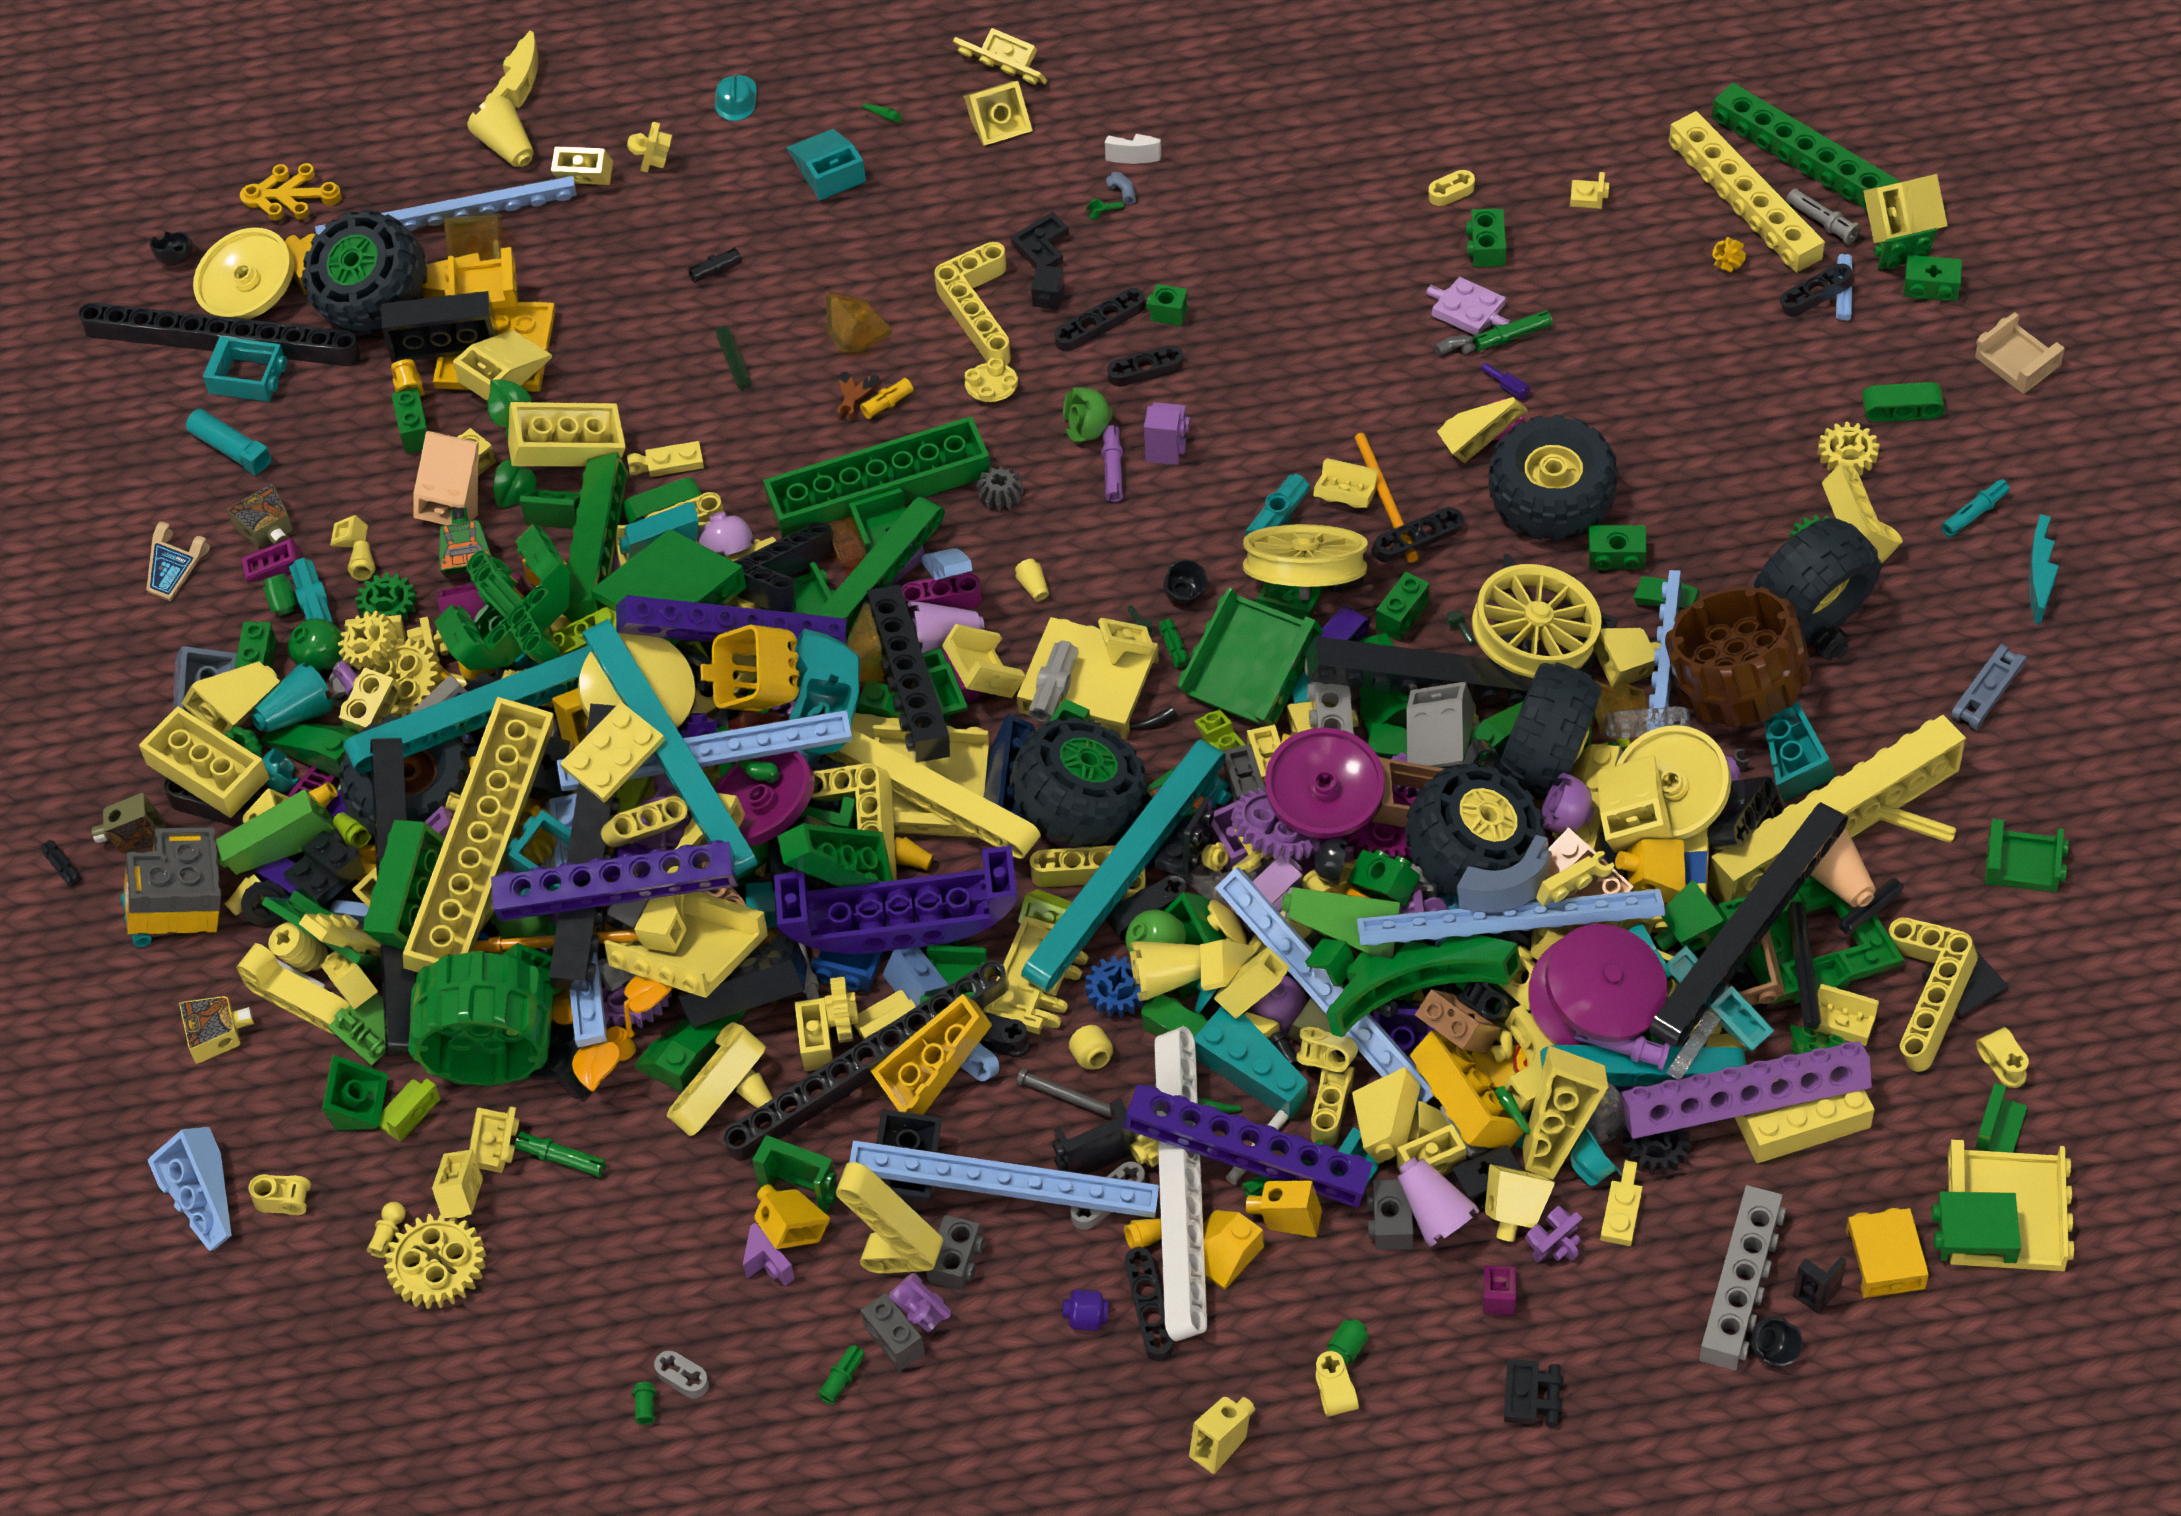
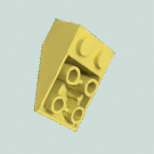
M1937 174L1863 191L1874 243L1948 226Z
M511 330L472 344L453 361L458 382L488 401L491 380H507L521 386L552 358V354L516 331Z
M1654 755L1597 771L1601 821L1605 840L1614 853L1628 850L1629 847L1641 839H1667L1672 837Z

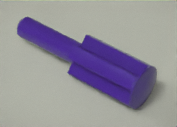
M1487 363L1481 366L1484 372L1501 382L1500 387L1519 399L1523 400L1529 394L1530 386L1509 372H1506L1504 375Z

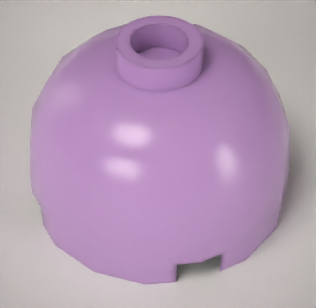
M725 511L710 515V521L702 526L697 539L698 543L720 555L725 554V556L750 548L752 544H755L749 525L738 516H726Z

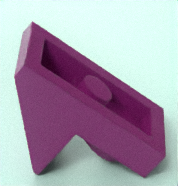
M1484 1265L1483 1313L1513 1315L1516 1301V1267Z

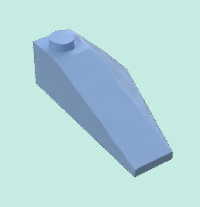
M210 1127L181 1129L147 1160L159 1188L163 1193H169L175 1200L174 1207L177 1211L186 1214L190 1219V1227L209 1251H214L232 1236L221 1153Z

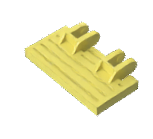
M1024 916L1003 964L1008 977L1009 988L1004 995L985 1006L984 1013L1020 1020L1025 1024L1027 1031L1035 1034H1040L1043 1026L1054 1029L1060 1027L1061 1018L1039 1009L1042 1008L1057 1013L1066 1012L1068 1003L1053 996H1056L1063 978L1078 980L1082 975V970L1077 966L1070 965L1049 992H1045L1021 977L1025 963L1055 924ZM1081 951L1072 963L1085 965L1089 957Z

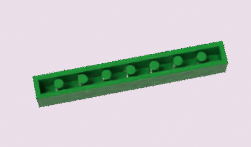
M618 452L587 459L586 469L583 472V486L579 492L580 502L579 507L576 508L577 519L576 524L573 526V541L570 544L569 562L566 563V567L570 570L569 608L563 615L567 616L570 623L596 612L591 589L611 574L617 526L620 523L628 471Z

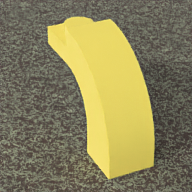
M1522 1004L1512 1009L1504 1024L1523 1049L1527 1058V1068L1509 1076L1504 1086L1509 1094L1513 1095L1520 1111L1524 1113L1533 1108L1542 1073L1540 1051L1547 1046L1555 1044L1543 1035L1531 1013H1528Z

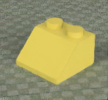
M1011 81L964 96L971 122L983 146L1033 131L1018 81Z

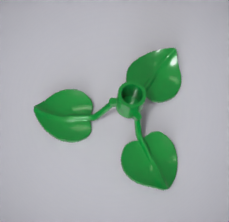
M495 379L490 381L488 414L496 425L507 428L505 437L508 441L510 402H532L529 393L520 385L507 380ZM510 459L503 461L497 467L493 479V495L497 507L505 508L520 504L521 495L535 490L536 478L532 470L523 468L524 466H512Z

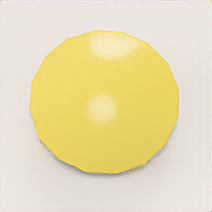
M991 358L988 363L978 365L965 372V388L968 394L983 402H997L1006 399L1018 387V377L1015 371L1009 366L1004 365L1002 359Z
M1212 899L1207 906L1211 913L1207 916L1210 925L1216 931L1221 929L1227 936L1226 941L1248 945L1245 931L1237 916L1225 905Z

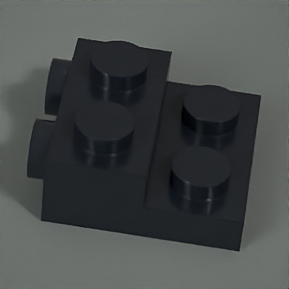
M323 830L302 847L305 856L286 870L283 875L289 884L321 907L365 872L360 861L362 855L354 845L351 844L349 847H346L339 834L333 832L330 835Z

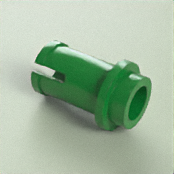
M650 1382L635 1384L631 1392L632 1397L635 1398V1423L637 1422L640 1425H648L655 1422L654 1397L657 1394V1390L653 1388V1384Z

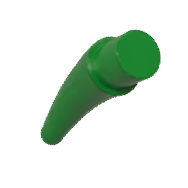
M867 103L862 105L864 109L888 121L898 123L902 119L901 113L896 112L894 109Z
M1505 1086L1498 1087L1494 1094L1499 1099V1103L1525 1134H1529V1126L1513 1095L1509 1094Z
M1197 1096L1199 1105H1210L1223 1113H1235L1242 1110V1107L1239 1105L1219 1103Z

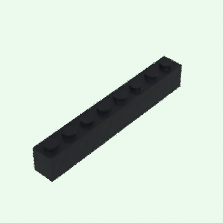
M1319 636L1314 637L1306 651L1309 681L1344 685L1352 688L1360 687L1377 691L1400 692L1409 695L1410 690L1466 682L1473 702L1512 707L1524 701L1533 678L1513 673L1489 658Z

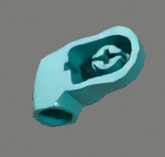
M804 629L797 639L798 644L795 648V652L798 653L796 670H799L797 687L800 689L799 695L794 699L795 705L789 720L847 710L851 730V724L859 700L860 656L845 643L827 634ZM847 742L809 748L802 751L808 755L822 756L839 751Z

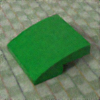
M1265 582L1256 598V602L1304 620L1305 617L1311 618L1324 586L1310 587V599L1301 600L1299 599V586Z

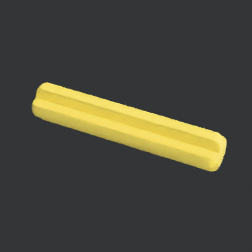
M1880 804L1878 811L1886 813L1881 816V821L1948 843H1952L1956 835V828L1882 804Z

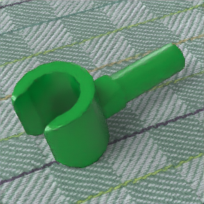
M1093 199L1085 210H1091L1089 218L1097 220L1103 211L1121 209L1124 207L1123 202L1107 204L1099 199Z

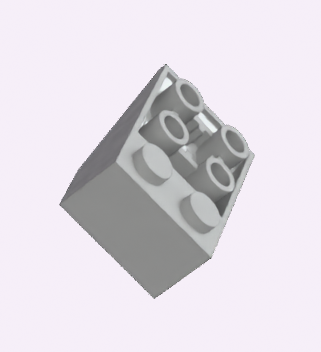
M1466 682L1410 690L1406 708L1407 762L1437 768L1463 764L1467 754L1476 710Z

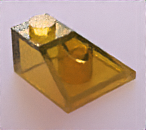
M501 214L444 218L447 260L448 256L456 258L473 253H478L481 261L501 258V248L503 247Z
M828 292L826 295L827 333L835 341L834 345L841 351L861 352L893 332V329L863 298Z
M864 604L846 641V645L860 656V687L864 686L866 681L883 682L882 648L869 604Z

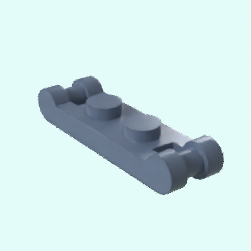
M2000 644L1955 705L1951 717L1957 721L1962 719L1969 723V727L1978 730L1987 714L2014 677L2023 669L2027 656L2021 653L2016 655L2009 651V647ZM1969 705L1977 709L1975 713L1967 710Z

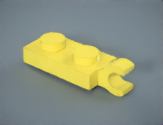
M699 441L645 450L646 456L637 453L627 455L630 475H638L649 471L650 477L704 468Z
M1598 851L1592 858L1587 856L1543 881L1536 899L1542 906L1552 901L1558 903L1573 889L1578 888L1580 890L1586 887L1592 881V875L1600 877L1610 875L1615 865L1613 862L1607 866L1601 865L1599 862L1603 859L1605 853Z
M1625 1160L1621 1182H1611L1600 1241L1631 1246L1643 1187L1634 1185L1637 1162Z

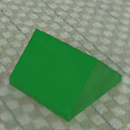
M535 489L520 496V505L526 525L531 526L535 523L543 527L573 529V526L576 524V508L579 507L580 502L579 493Z
M336 1055L331 1057L322 1111L336 1131L377 1129L379 1127L388 1074Z

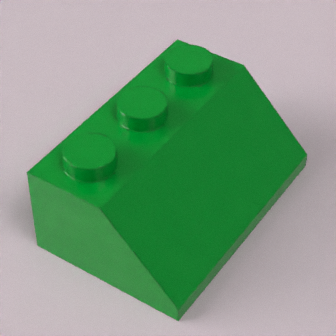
M1182 892L1164 910L1174 915L1184 924L1186 932L1185 944L1200 945L1218 940H1226L1227 938L1221 929L1216 931L1210 925L1207 916L1211 913L1207 907L1209 900L1206 896ZM1201 978L1178 987L1177 990L1181 997L1186 999L1199 994L1201 991L1196 987L1200 983Z

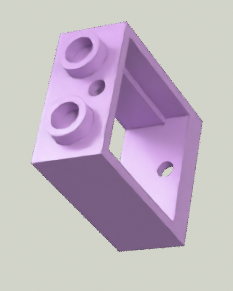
M1279 856L1253 883L1272 905L1280 911L1283 894L1288 893L1289 888L1303 889L1301 886V881L1304 877L1301 873L1303 869L1293 858L1290 857V860L1286 861L1283 856ZM1231 907V911L1237 916L1242 926L1254 936L1255 933Z

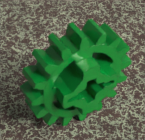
M388 572L384 573L383 578L374 575L373 582L364 581L365 589L358 588L359 596L355 597L359 616H363V618L366 611L371 615L374 611H378L381 615H401L402 619L408 620L407 612H415L414 604L418 601L414 586L409 583L407 577L401 580L398 573L393 578L389 577Z

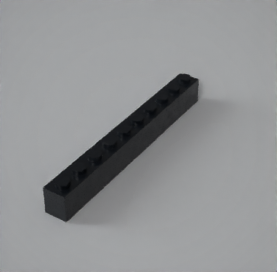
M590 704L586 736L616 705ZM578 783L567 862L580 864L587 863L594 858L612 859L609 846L602 839L601 830L608 821L620 812V798H617L618 790L604 803ZM583 880L578 886L584 887L589 884L590 880ZM601 906L559 912L549 974L552 988L588 991L589 982H594L596 964L592 963L593 954L599 953L600 936L596 935L598 925L602 926L604 921V908H601Z

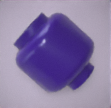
M1075 1289L1071 1292L1070 1299L1063 1300L1062 1318H1068V1324L1071 1329L1097 1331L1101 1324H1106L1108 1299H1103L1100 1291Z

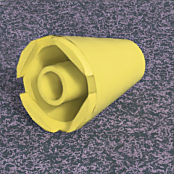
M500 95L492 97L479 105L481 110L477 115L473 112L467 122L469 131L512 166L524 167L528 165L532 160L534 151L513 102L509 98L506 99Z
M1144 941L1130 943V947L1136 950L1130 952L1135 985L1140 984L1141 992L1137 993L1139 1001L1149 1000L1201 978L1200 945Z

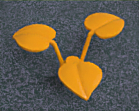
M638 975L630 980L624 991L628 998L624 1002L626 1030L619 1026L606 1028V1042L582 1046L574 1055L572 1062L574 1073L587 1089L594 1092L599 1083L616 1067L619 1061H625L635 1054L636 1045L631 1039L635 1033L632 1030L630 1009L633 1013L645 1012L658 1004L674 987ZM566 989L553 998L552 1019L560 1025L573 1023L570 990Z

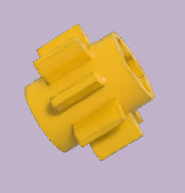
M1727 237L1725 241H1719L1713 249L1712 256L1716 259L1714 265L1728 272H1732L1733 268L1741 267L1746 257L1745 252L1741 250L1744 244L1730 237Z

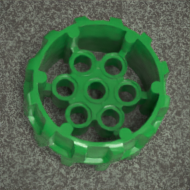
M484 951L442 956L439 958V961L430 966H424L417 974L416 983L412 988L408 1051L413 1061H419L426 1073L452 1081L454 1084L493 1087L499 1086V1084L525 1080L529 1078L530 1073L534 1070L542 1068L548 1059L553 989L549 983L544 981V974L539 968L530 966L518 960V957L484 953Z

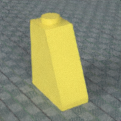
M1406 1067L1352 1092L1363 1148L1378 1164L1396 1156L1397 1148L1408 1142L1420 1091V1082Z

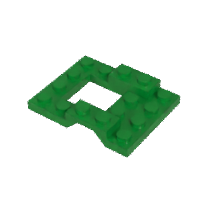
M1813 877L1806 880L1790 901L1803 902L1806 912L1832 905L1840 919L1855 908ZM1746 896L1718 904L1716 910L1726 923ZM1789 904L1769 929L1786 994L1778 997L1772 1004L1793 999L1795 1004L1800 1002L1787 910ZM1876 914L1851 934L1858 946L1813 958L1817 993L1821 984L1844 990L1847 989L1850 981L1902 966L1904 958ZM1760 944L1755 947L1746 959V962L1760 985L1770 983L1771 979L1763 947Z

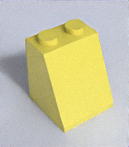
M259 661L196 681L190 687L181 704L196 718L225 735L233 726L239 727L253 714V707L277 686L280 680L277 679V674L272 668L264 666Z

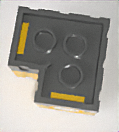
M214 827L155 828L153 851H147L146 853L127 852L124 879L127 934L217 932L221 893L219 888L216 842H214Z

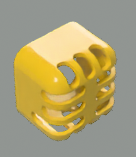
M747 625L719 634L712 644V665H700L701 681L713 682L715 705L722 709L760 712L774 706L792 702L799 695L800 689L797 687V679L799 678V670H796L798 653L795 652L796 645L798 644L797 638L790 630L758 625ZM789 641H790V644H791V651H790L789 648H788V642H789ZM733 654L756 656L757 666L737 665L732 661ZM733 672L757 673V683L735 681ZM790 676H792V685L789 682ZM734 688L756 689L754 694L740 699L736 698L733 694Z

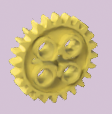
M398 638L396 646L394 645V648L387 649L388 657L379 658L378 665L372 662L369 668L394 678L402 688L390 715L394 714L395 718L404 717L406 713H410L438 686L436 683L444 679L438 673L443 669V666L438 663L440 658L434 654L430 647L424 645L419 640L415 642L411 638H408L406 643ZM379 686L373 688L370 693L375 692Z
M428 1214L427 1222L422 1223L417 1217L415 1227H411L408 1224L404 1225L407 1233H395L398 1243L389 1242L388 1245L391 1252L385 1254L388 1264L384 1265V1268L388 1274L389 1284L393 1285L392 1287L396 1295L401 1293L404 1302L412 1298L414 1306L417 1307L424 1301L426 1308L430 1309L435 1301H437L439 1308H442L444 1300L448 1299L453 1305L455 1304V1295L458 1294L466 1298L464 1289L466 1287L473 1290L476 1288L472 1279H482L479 1269L486 1268L483 1259L486 1257L484 1247H482L481 1237H477L478 1235L474 1227L469 1229L466 1220L458 1224L456 1217H451L449 1221H446L445 1218L442 1219L440 1214L438 1220L434 1221L432 1215ZM438 1239L436 1243L428 1244L430 1241ZM462 1254L460 1258L452 1259L455 1255ZM414 1262H419V1264H417L414 1267H408L410 1264ZM442 1277V1280L439 1282H432L434 1279Z

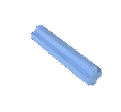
M1840 254L1837 264H1847L1852 270V256L1850 254ZM1852 286L1836 296V318L1839 321L1851 319Z

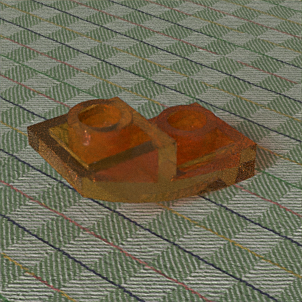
M847 517L828 522L827 524L832 527L834 555L840 567L857 566L866 556V552L852 518Z

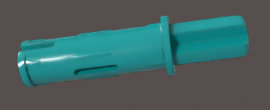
M2001 479L1985 491L1980 490L1976 493V498L1941 524L1942 532L1947 537L1953 538L1983 512L1992 510L1995 506L1994 503L2010 491V486L2004 479Z

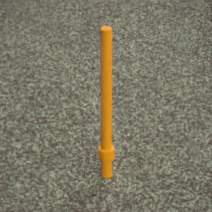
M1358 433L1355 436V440L1366 466L1378 470L1376 488L1393 528L1404 525L1368 440L1364 433ZM1405 534L1400 535L1401 539L1405 543H1413V540L1410 536ZM1416 551L1406 555L1408 562L1418 560Z
M634 929L603 931L596 934L600 936V944H603L606 940L615 943L640 941ZM555 935L503 939L502 936L489 937L488 940L477 941L473 951L503 954L504 951H507L516 943L532 949L554 947Z

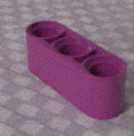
M971 572L937 580L931 578L906 583L901 588L906 604L909 601H918L968 610L976 608L982 601L980 579Z

